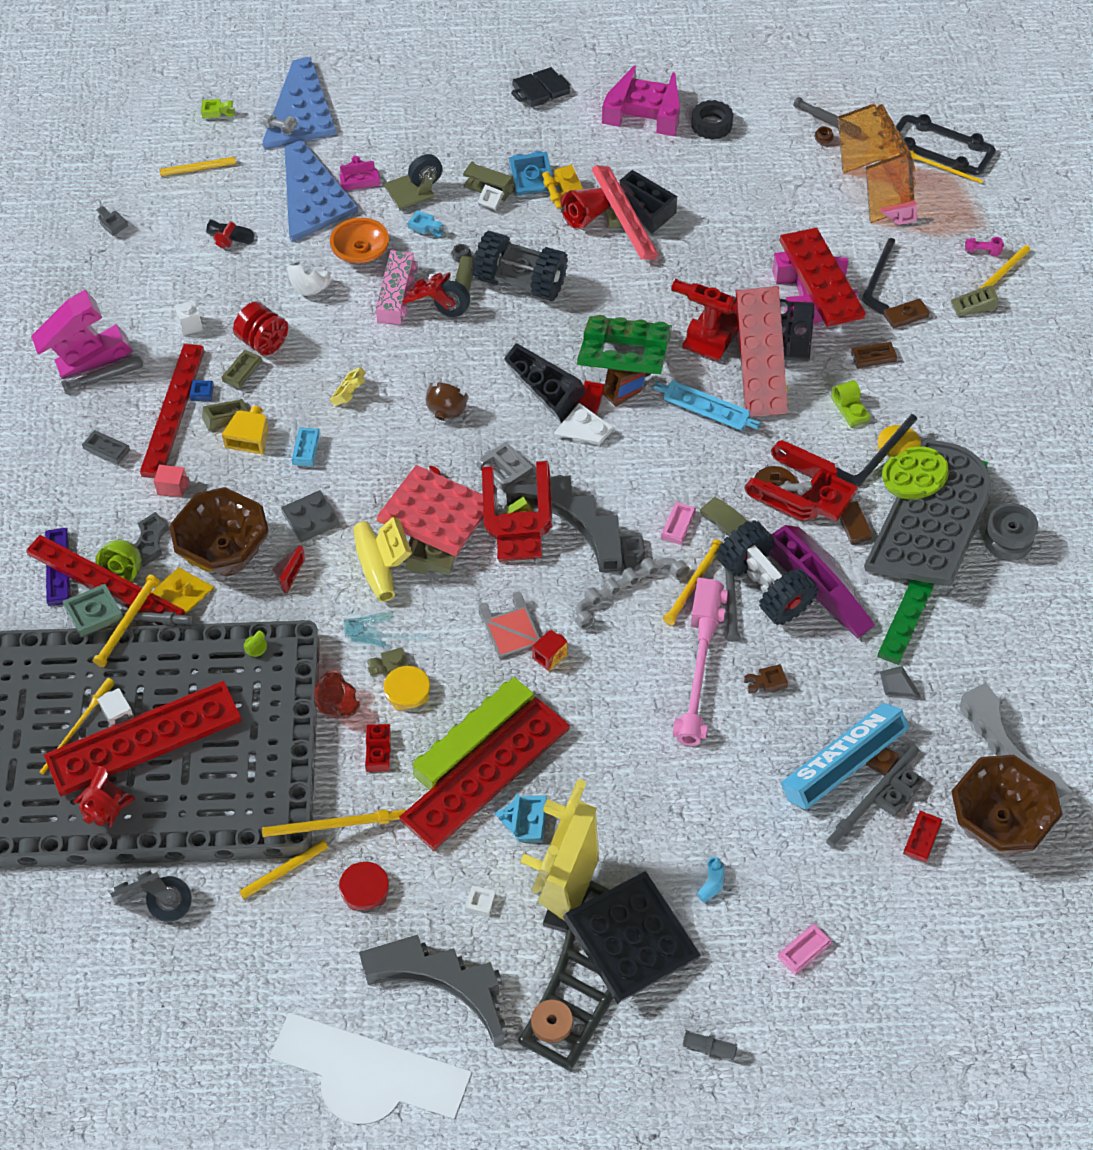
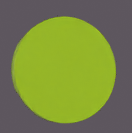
M929 447L907 448L905 452L895 457L891 456L882 470V478L886 489L894 496L903 499H920L934 494L944 486L949 475L947 460L937 450Z

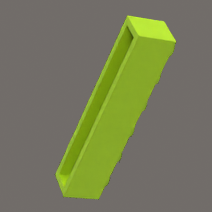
M515 677L508 682H504L496 693L484 699L481 706L475 711H470L459 725H454L443 739L434 742L429 751L415 759L412 764L414 777L428 790L433 788L534 699V693Z

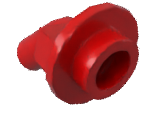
M230 221L223 233L218 231L213 236L215 244L220 248L231 247L233 239L229 236L236 227L234 222Z

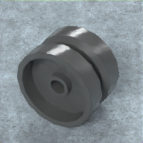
M1005 503L995 507L990 513L985 530V547L991 554L1000 559L1009 561L1025 557L1031 551L1039 525L1037 517L1030 509L1016 503Z

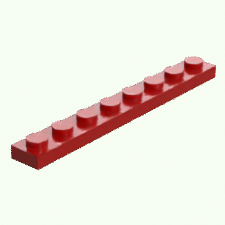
M183 344L140 469L141 477L155 478L159 465H167L190 397L192 380L196 379L205 352L202 345Z
M39 535L26 549L28 556L91 589L106 584L114 600L127 608H130L142 587L42 535ZM151 592L138 611L162 614L164 612H175L176 615H185L184 609Z

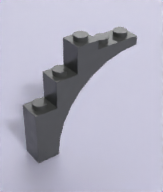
M571 475L550 476L552 514L569 522L582 533L596 556L599 572L621 571L622 555L618 515L596 516L594 495L572 496ZM537 483L506 485L507 506L524 497L533 508L538 509Z
M418 934L359 952L368 985L385 981H413L445 990L460 999L478 1016L487 1029L494 1047L504 1045V1035L508 1034L504 1019L499 1020L496 1012L500 1010L496 996L499 995L498 985L502 984L499 970H493L491 962L465 969L462 956L457 957L454 948L429 955L426 943H420Z

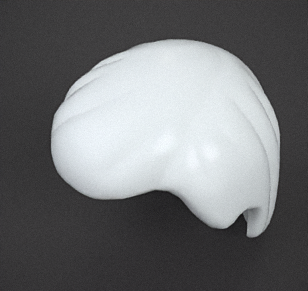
M298 262L290 264L287 268L288 277L294 290L301 295L317 294L330 284L331 275L329 271L316 272L311 268H308V271H304L303 266H300Z

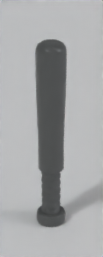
M797 97L794 101L793 106L795 108L808 111L813 116L852 136H858L861 131L859 125L820 107H814L804 102L801 97Z
M135 356L87 373L84 377L71 381L63 380L61 383L65 393H68L70 389L81 385L92 384L143 367V361L140 356Z

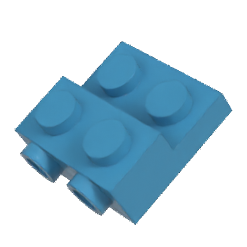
M535 151L527 155L515 154L509 157L510 174H513L516 196L549 191L544 186L542 176L544 172L549 171L552 177L547 152Z

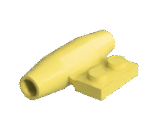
M392 517L379 529L377 536L369 522H359L353 527L356 553L366 581L378 601H389L395 596L391 567H398L412 554L399 518Z

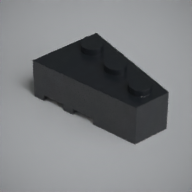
M631 170L620 179V186L637 217L651 234L677 213L678 196L634 170Z

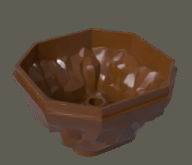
M226 487L196 493L169 526L174 552L184 558L191 566L199 567L207 572H216L224 576L233 575L245 568L266 540L269 531L263 506Z
M1015 755L979 758L951 791L957 821L969 838L976 839L979 844L998 853H1003L1005 856L1034 851L1063 815L1054 781Z

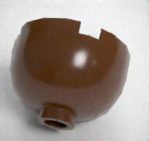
M438 382L437 386H433V383H430L425 401L427 408L435 415L436 419L446 421L462 414L469 399L468 394L465 392L463 396L460 394V388L450 384Z

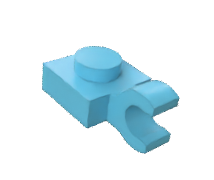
M418 210L407 223L408 229L423 234L430 231L432 235L440 238L444 233L443 230H440L443 226L442 222L435 221L433 215Z

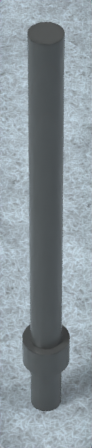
M121 610L123 617L127 611ZM137 612L133 619L135 621L160 622L168 626H174L175 624L190 625L192 623L191 616L176 615L175 612H164L163 614Z
M912 745L851 814L836 825V830L826 840L830 847H834L843 836H847L853 830V825L875 802L877 796L890 785L892 778L920 752L917 746Z

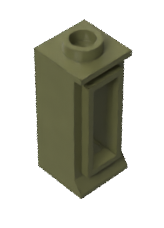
M471 161L463 173V176L468 177L464 184L465 188L482 193L484 186L488 185L503 191L504 195L501 199L503 201H506L508 196L512 195L515 190L513 174L509 176L476 165L473 161Z

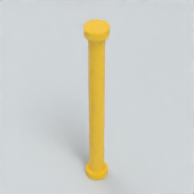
M714 539L711 542V548L669 613H665L663 616V621L666 624L673 626L676 623L677 615L696 588L697 578L703 577L716 557L720 544L723 542L718 539Z
M153 575L147 576L145 585L99 655H95L93 658V662L97 666H106L107 658L152 589L160 583L157 577Z

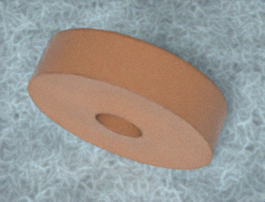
M543 1001L532 1012V1030L536 1037L544 1042H560L572 1030V1013L568 1006L561 1001ZM553 1018L556 1020V1023L549 1024L547 1021Z

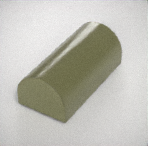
M462 256L455 281L464 285L468 292H470L474 260L470 257Z

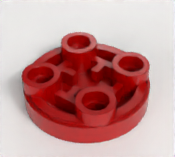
M358 862L343 872L339 881V890L343 901L351 910H369L386 902L389 892V880L381 866L373 862Z

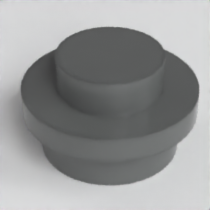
M457 244L451 252L453 260L460 262L462 256L471 258V250L465 244Z

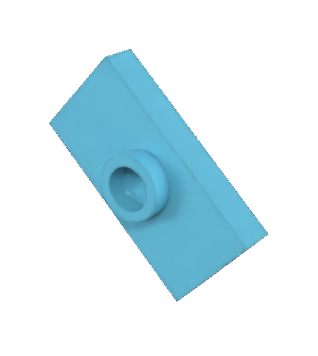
M299 427L291 459L292 465L313 467L321 435L320 429Z

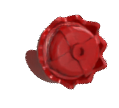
M97 766L90 786L77 797L74 803H80L79 810L84 816L82 818L84 822L89 825L93 822L98 826H103L108 822V827L111 828L116 817L119 815V811L136 798L108 780V771L101 766Z

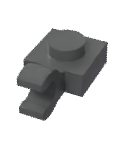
M104 206L96 209L100 214L98 219L101 226L112 236L128 227L127 220L116 210L110 213Z

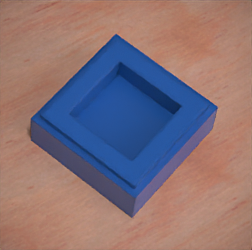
M192 380L190 400L212 401L213 381Z

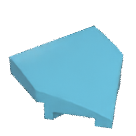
M517 794L514 801L503 810L499 809L495 812V815L519 842L543 843L547 813L543 812V808L548 798L546 795L520 797Z

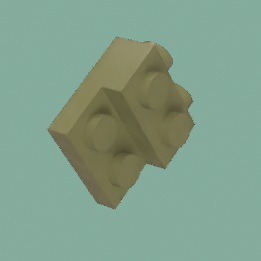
M410 537L409 546L411 547L412 554L403 561L406 563V570L427 575L428 570L450 575L455 556Z

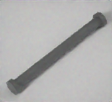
M725 568L726 590H728L729 633L727 634V641H740L741 637L737 625L735 578Z

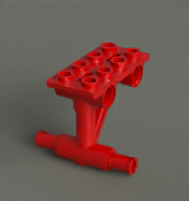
M676 278L672 283L671 291L685 295L690 301L704 306V310L698 320L693 318L689 323L682 348L719 361L738 331L736 298L720 292L717 288H709L698 283L689 284Z

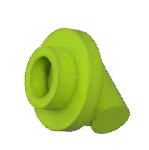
M258 631L254 636L246 639L243 647L246 654L257 657L266 651L267 642L264 639L265 634Z

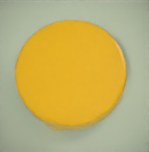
M402 666L394 669L387 675L384 681V694L395 710L413 709L427 703L429 700L430 680L427 674L420 668Z

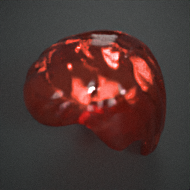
M329 671L319 678L314 689V700L322 714L333 719H347L355 715L360 708V701H357L355 696V687L346 682L341 673Z

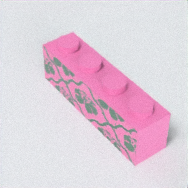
M390 250L376 306L377 323L401 325L403 317L407 316V305L403 304L402 300L406 297L410 287H414L415 278L413 274L417 273L418 261H415L414 252Z

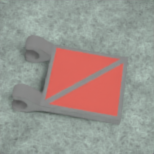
M521 592L513 593V604L516 609L493 617L487 603L479 605V615L485 624L499 659L532 649V645L540 639Z

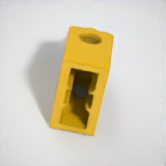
M254 405L251 407L250 412L239 410L235 413L222 433L225 448L260 455L264 454L268 435V422L266 416L263 415V409Z

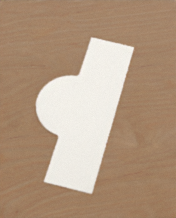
M290 1012L269 1056L270 1059L321 1075V1094L327 1108L341 1120L354 1124H368L378 1121L387 1116L396 1107L398 1102H404L454 1119L472 1071Z

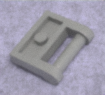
M507 442L481 457L476 463V466L482 471V467L491 466L490 464L495 462L509 476L505 479L496 469L493 470L494 480L499 484V488L504 493H506V485H515L533 473V466Z

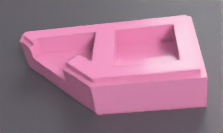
M915 201L880 208V211L897 225L917 221V203Z

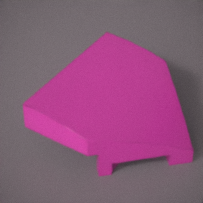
M355 155L351 158L352 162L348 165L340 166L341 174L339 175L344 191L380 186L379 174L375 168L374 161L365 162Z

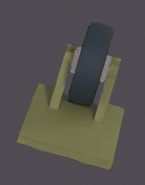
M432 154L421 155L410 164L408 175L384 183L385 189L399 210L435 198L431 190L432 184L441 177L443 172L442 164Z

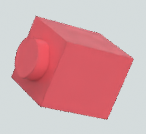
M159 465L154 479L157 495L183 497L184 491L188 489L190 482L184 467Z

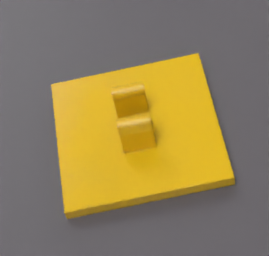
M178 567L151 593L184 609L186 615L214 589V586Z

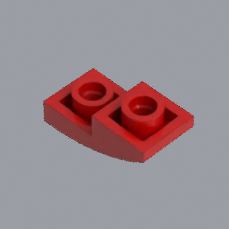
M369 724L366 729V772L390 771L391 726L390 724Z

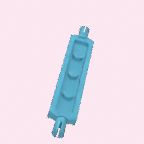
M672 380L668 385L657 381L655 383L657 386L654 385V390L664 393L665 401L740 431L746 426L756 430L759 428L757 425L760 426V421L749 418V410Z

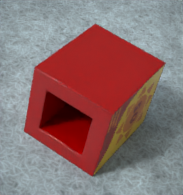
M552 629L532 645V659L548 671L568 655V642L566 638L559 633H555Z

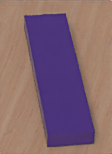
M68 528L45 531L47 539L69 549ZM46 565L48 606L62 605V601L71 598L70 577Z

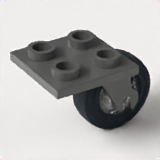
M151 871L137 877L138 881L128 884V882L117 885L113 888L114 892L110 893L115 904L141 892L147 893L146 905L153 917L163 922H173L182 918L188 912L192 902L190 888L183 880L174 876L160 878L158 872L152 874Z

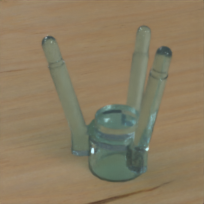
M389 611L361 618L344 619L345 637H351L352 642L360 641L386 646L384 641L361 637L360 634H364L365 623L391 619L393 612Z

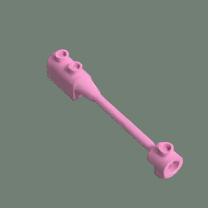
M697 578L691 627L699 628V648L690 705L687 714H683L680 719L675 718L673 737H677L681 744L687 746L700 744L701 738L706 739L708 725L703 724L704 720L698 715L708 644L719 622H724L725 609L721 608V604H726L728 590H724V585L714 579Z

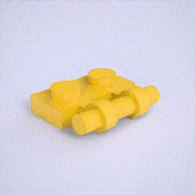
M572 164L555 169V177H551L549 171L542 174L544 186L548 188L551 195L550 200L555 204L556 209L563 207L560 202L565 192L583 189ZM559 185L561 193L557 192L555 186Z

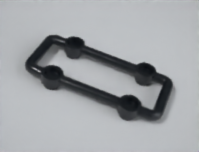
M921 114L919 117L913 115L903 116L888 138L892 145H897L910 151L913 150L918 155L972 175L982 174L996 153L995 147L984 142L981 134L974 133L972 136H967L934 124L927 114ZM907 122L914 124L919 131L926 132L931 130L964 142L973 151L983 149L988 152L979 166L974 167L969 165L966 157L959 156L957 159H952L917 146L912 137H905L903 140L897 137Z

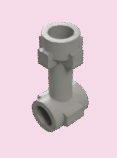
M272 114L264 115L262 123L266 128L280 127L285 135H291L298 124L297 120L291 116H288L285 121L276 119V116Z

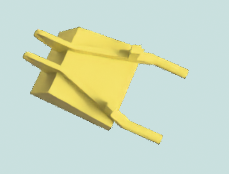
M583 779L576 781L566 807L549 799L545 802L543 812L561 820L544 860L541 861L523 854L520 861L521 864L539 871L532 887L534 894L541 892L537 902L563 920L566 912L581 905L599 861L597 808L580 801L586 787V782Z

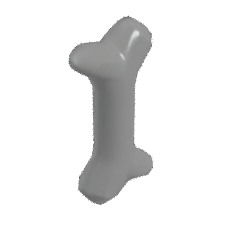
M787 480L779 487L789 492H798L802 496L806 491L812 489L813 485L810 481L791 484Z

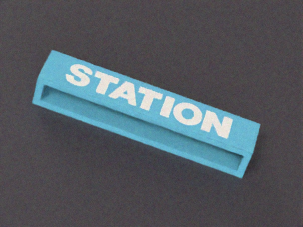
M883 702L784 779L781 785L788 802L807 810L909 729L903 710Z

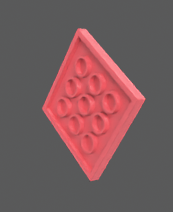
M415 465L379 512L377 522L386 524L392 517L399 518L406 535L456 557L483 519V494Z

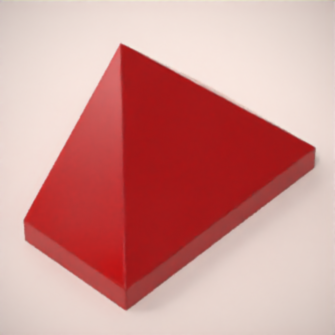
M299 545L273 568L283 593H288L306 560L303 546Z

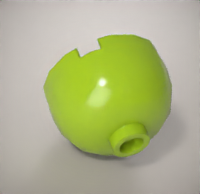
M122 539L112 540L105 544L95 558L97 565L131 582L137 577L142 567V555L139 549L129 541Z

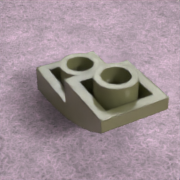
M713 497L700 509L703 517L716 523L718 529L728 535H731L733 530H738L740 525L745 526V523L748 522L734 508L716 497Z

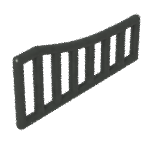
M591 880L581 905L585 903L584 901L590 891L601 895L610 889ZM569 926L554 974L539 1004L546 1000L561 1001L568 1006L572 1016L587 1024L580 1036L570 1032L564 1039L574 1045L567 1058L531 1039L534 1034L531 1027V1019L518 1039L520 1045L566 1070L573 1069L614 999L608 988L603 993L565 973L570 959L598 974L587 956L572 949L575 936ZM562 982L598 1001L599 1004L593 1014L556 996L555 993L560 983ZM551 1020L547 1021L549 1024H555Z

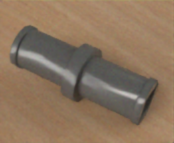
M686 1030L683 1047L703 1051L708 1056L714 1054L733 1061L735 1059L737 1044L715 1039L714 1035H709L708 1037Z

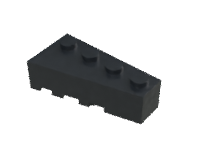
M515 343L504 358L514 375L561 423H563L586 392L579 378L518 343Z

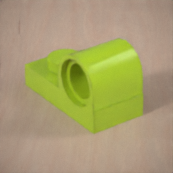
M855 380L834 386L831 393V399L850 428L868 422L870 419L869 413L860 401L861 392Z

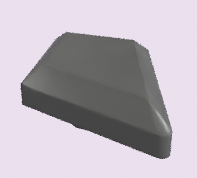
M903 666L880 671L885 695L921 697Z

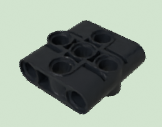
M780 299V308H788L786 313L781 314L782 327L786 328L785 332L782 333L784 360L809 361L815 304L814 302H793ZM799 328L807 329L803 335L796 334Z

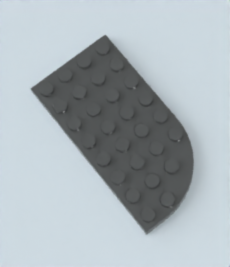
M924 439L921 447L935 449L947 460L949 469L948 479L940 490L930 496L920 499L896 497L864 564L866 572L951 587L989 501L991 492L990 479L983 461L972 451L953 443Z

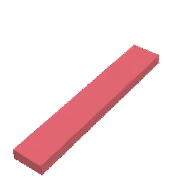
M595 165L592 168V172L640 259L656 260L659 256L610 166Z

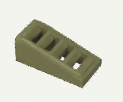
M991 285L951 299V304L959 317L995 310L999 298Z
M243 399L203 406L202 419L208 431L228 425L236 413V408L249 412Z

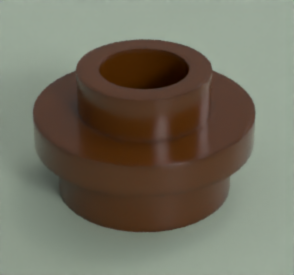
M822 126L817 129L814 137L817 142L827 144L833 140L834 134L831 128Z

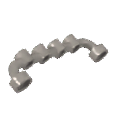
M646 558L642 561L641 569L635 572L631 567L627 568L622 573V579L618 581L613 577L606 579L603 583V589L599 591L594 587L587 589L584 593L585 598L576 606V624L582 630L590 628L595 622V617L585 608L590 605H599L609 595H618L621 589L628 585L635 586L639 583L640 579L647 575L654 576L660 568L671 567L670 573L675 579L679 580L688 574V565L683 560L676 561L672 558H662L655 562L651 558Z

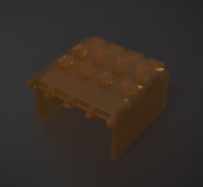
M874 103L838 116L842 172L847 173L866 166L870 223L888 218L880 211V208L915 201L914 186L916 185V180L913 172L916 169L913 158L884 105L880 104L876 107Z

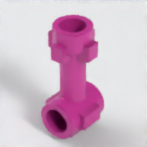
M993 237L991 242L976 241V238L966 239L965 251L974 252L975 249L989 250V254L994 257L999 256L1004 248L1003 240L1000 237Z

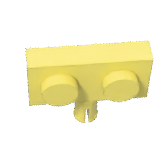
M362 367L349 371L329 401L334 406L348 403L353 397V391L364 384L366 371Z

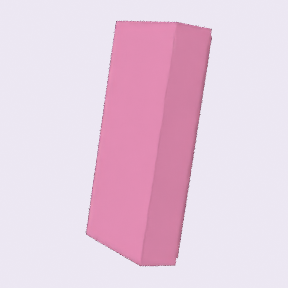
M675 502L661 534V539L682 545L695 516L696 508Z
M813 923L778 953L777 958L796 975L830 946L832 940Z

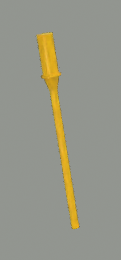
M894 145L892 148L893 153L909 158V160L917 159L981 184L983 182L979 178L920 157L913 150L910 151Z
M107 678L96 694L92 696L91 704L58 748L68 743L92 709L99 704L97 699L110 691L115 684L111 678ZM47 762L39 772L42 775L49 768Z

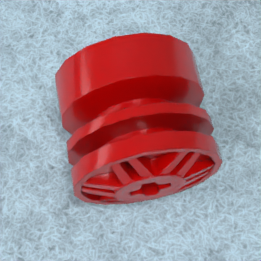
M257 301L251 302L242 308L233 325L234 335L262 356H268L277 351L284 343L289 329L288 322L283 317L272 312L267 306Z

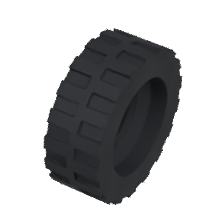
M707 100L700 102V104L693 108L691 127L695 134L697 133L698 136L704 137V139H721V137H725L731 132L733 127V110L722 101ZM714 116L722 119V121L709 123L704 121L703 118Z

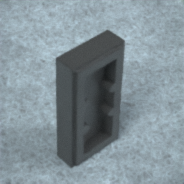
M96 430L82 444L84 450L117 465L130 451L129 445Z

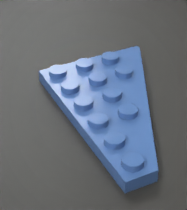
M311 57L292 61L273 112L276 119L283 121L288 116L294 117L298 122L297 128L291 135H285L280 127L267 128L263 139L264 149L292 144L298 140L306 141L336 134Z
M302 140L285 146L288 222L291 242L358 212L357 205Z

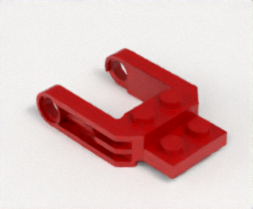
M777 441L771 449L773 458L784 465L813 477L810 481L813 485L812 489L806 491L800 497L768 481L766 483L757 478H750L744 487L745 492L751 498L800 521L814 519L821 514L837 522L857 493L858 487L838 478L834 463L786 441Z
M548 460L536 462L537 512L527 511L498 515L497 488L494 484L493 472L495 467H482L484 527L493 538L497 539L498 561L543 558L542 536L546 535L553 527L551 479Z

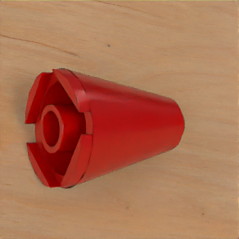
M602 188L571 190L564 193L560 202L561 206L564 205L565 212H562L564 219L574 229L585 228L611 207Z

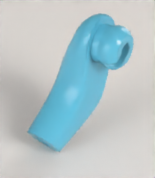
M718 857L708 859L707 881L696 893L703 903L719 893L724 886L725 866Z

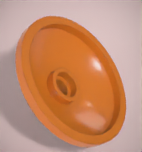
M370 218L346 220L337 225L330 235L332 252L339 259L350 263H366L375 260L386 251L389 245V234L385 226Z

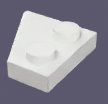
M579 403L556 429L554 436L560 439L561 437L572 438L573 441L600 445L612 432L613 428Z

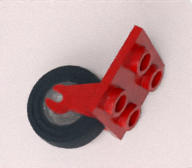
M450 272L445 274L437 273L429 280L420 279L415 282L414 287L407 291V295L402 302L406 304L430 296L434 299L436 308L443 315L458 317L468 309L470 294L464 285L457 281L449 280Z

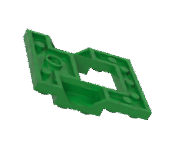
M604 315L589 316L584 330L583 342L577 357V365L661 375L666 357L667 342L670 341L672 325H668L665 322L650 323L642 319L632 321L623 317L614 319L607 318ZM606 342L645 346L643 356L632 352L622 354L613 350H606L605 352L603 350Z

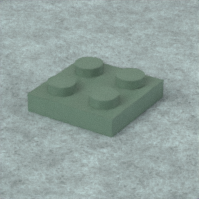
M106 584L62 601L80 637L116 623L123 618L122 612Z

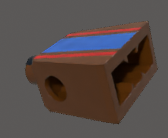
M608 369L603 395L616 407L640 393L643 389L645 378L650 376L651 373Z

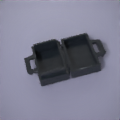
M550 67L534 72L533 75L528 74L513 79L512 86L514 89L511 94L518 102L526 101L532 108L547 103L550 99L570 94L569 86L571 84L562 74L558 75Z

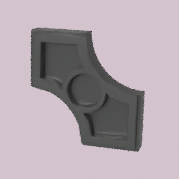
M156 512L137 523L141 533L134 545L142 555L143 566L163 555L159 542L169 528Z

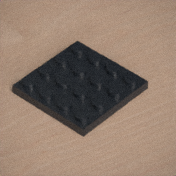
M646 871L566 912L563 916L617 1004L685 967L701 956Z

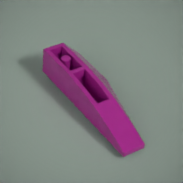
M784 525L771 534L774 537L775 544H773V549L768 551L769 555L788 573L796 569L804 570L818 586L819 590L816 593L815 599L857 639L875 627L874 622L831 556L805 531L797 526Z

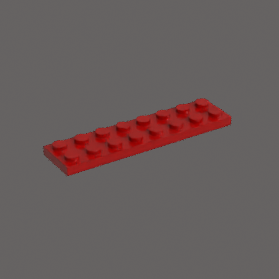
M223 680L43 755L59 795L62 797L90 785L97 766L104 767L108 771V777L240 723L242 719Z
M535 697L399 816L400 822L434 852L568 732L570 725Z

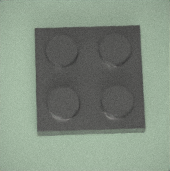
M321 490L281 507L283 515L300 543L340 525L338 517Z

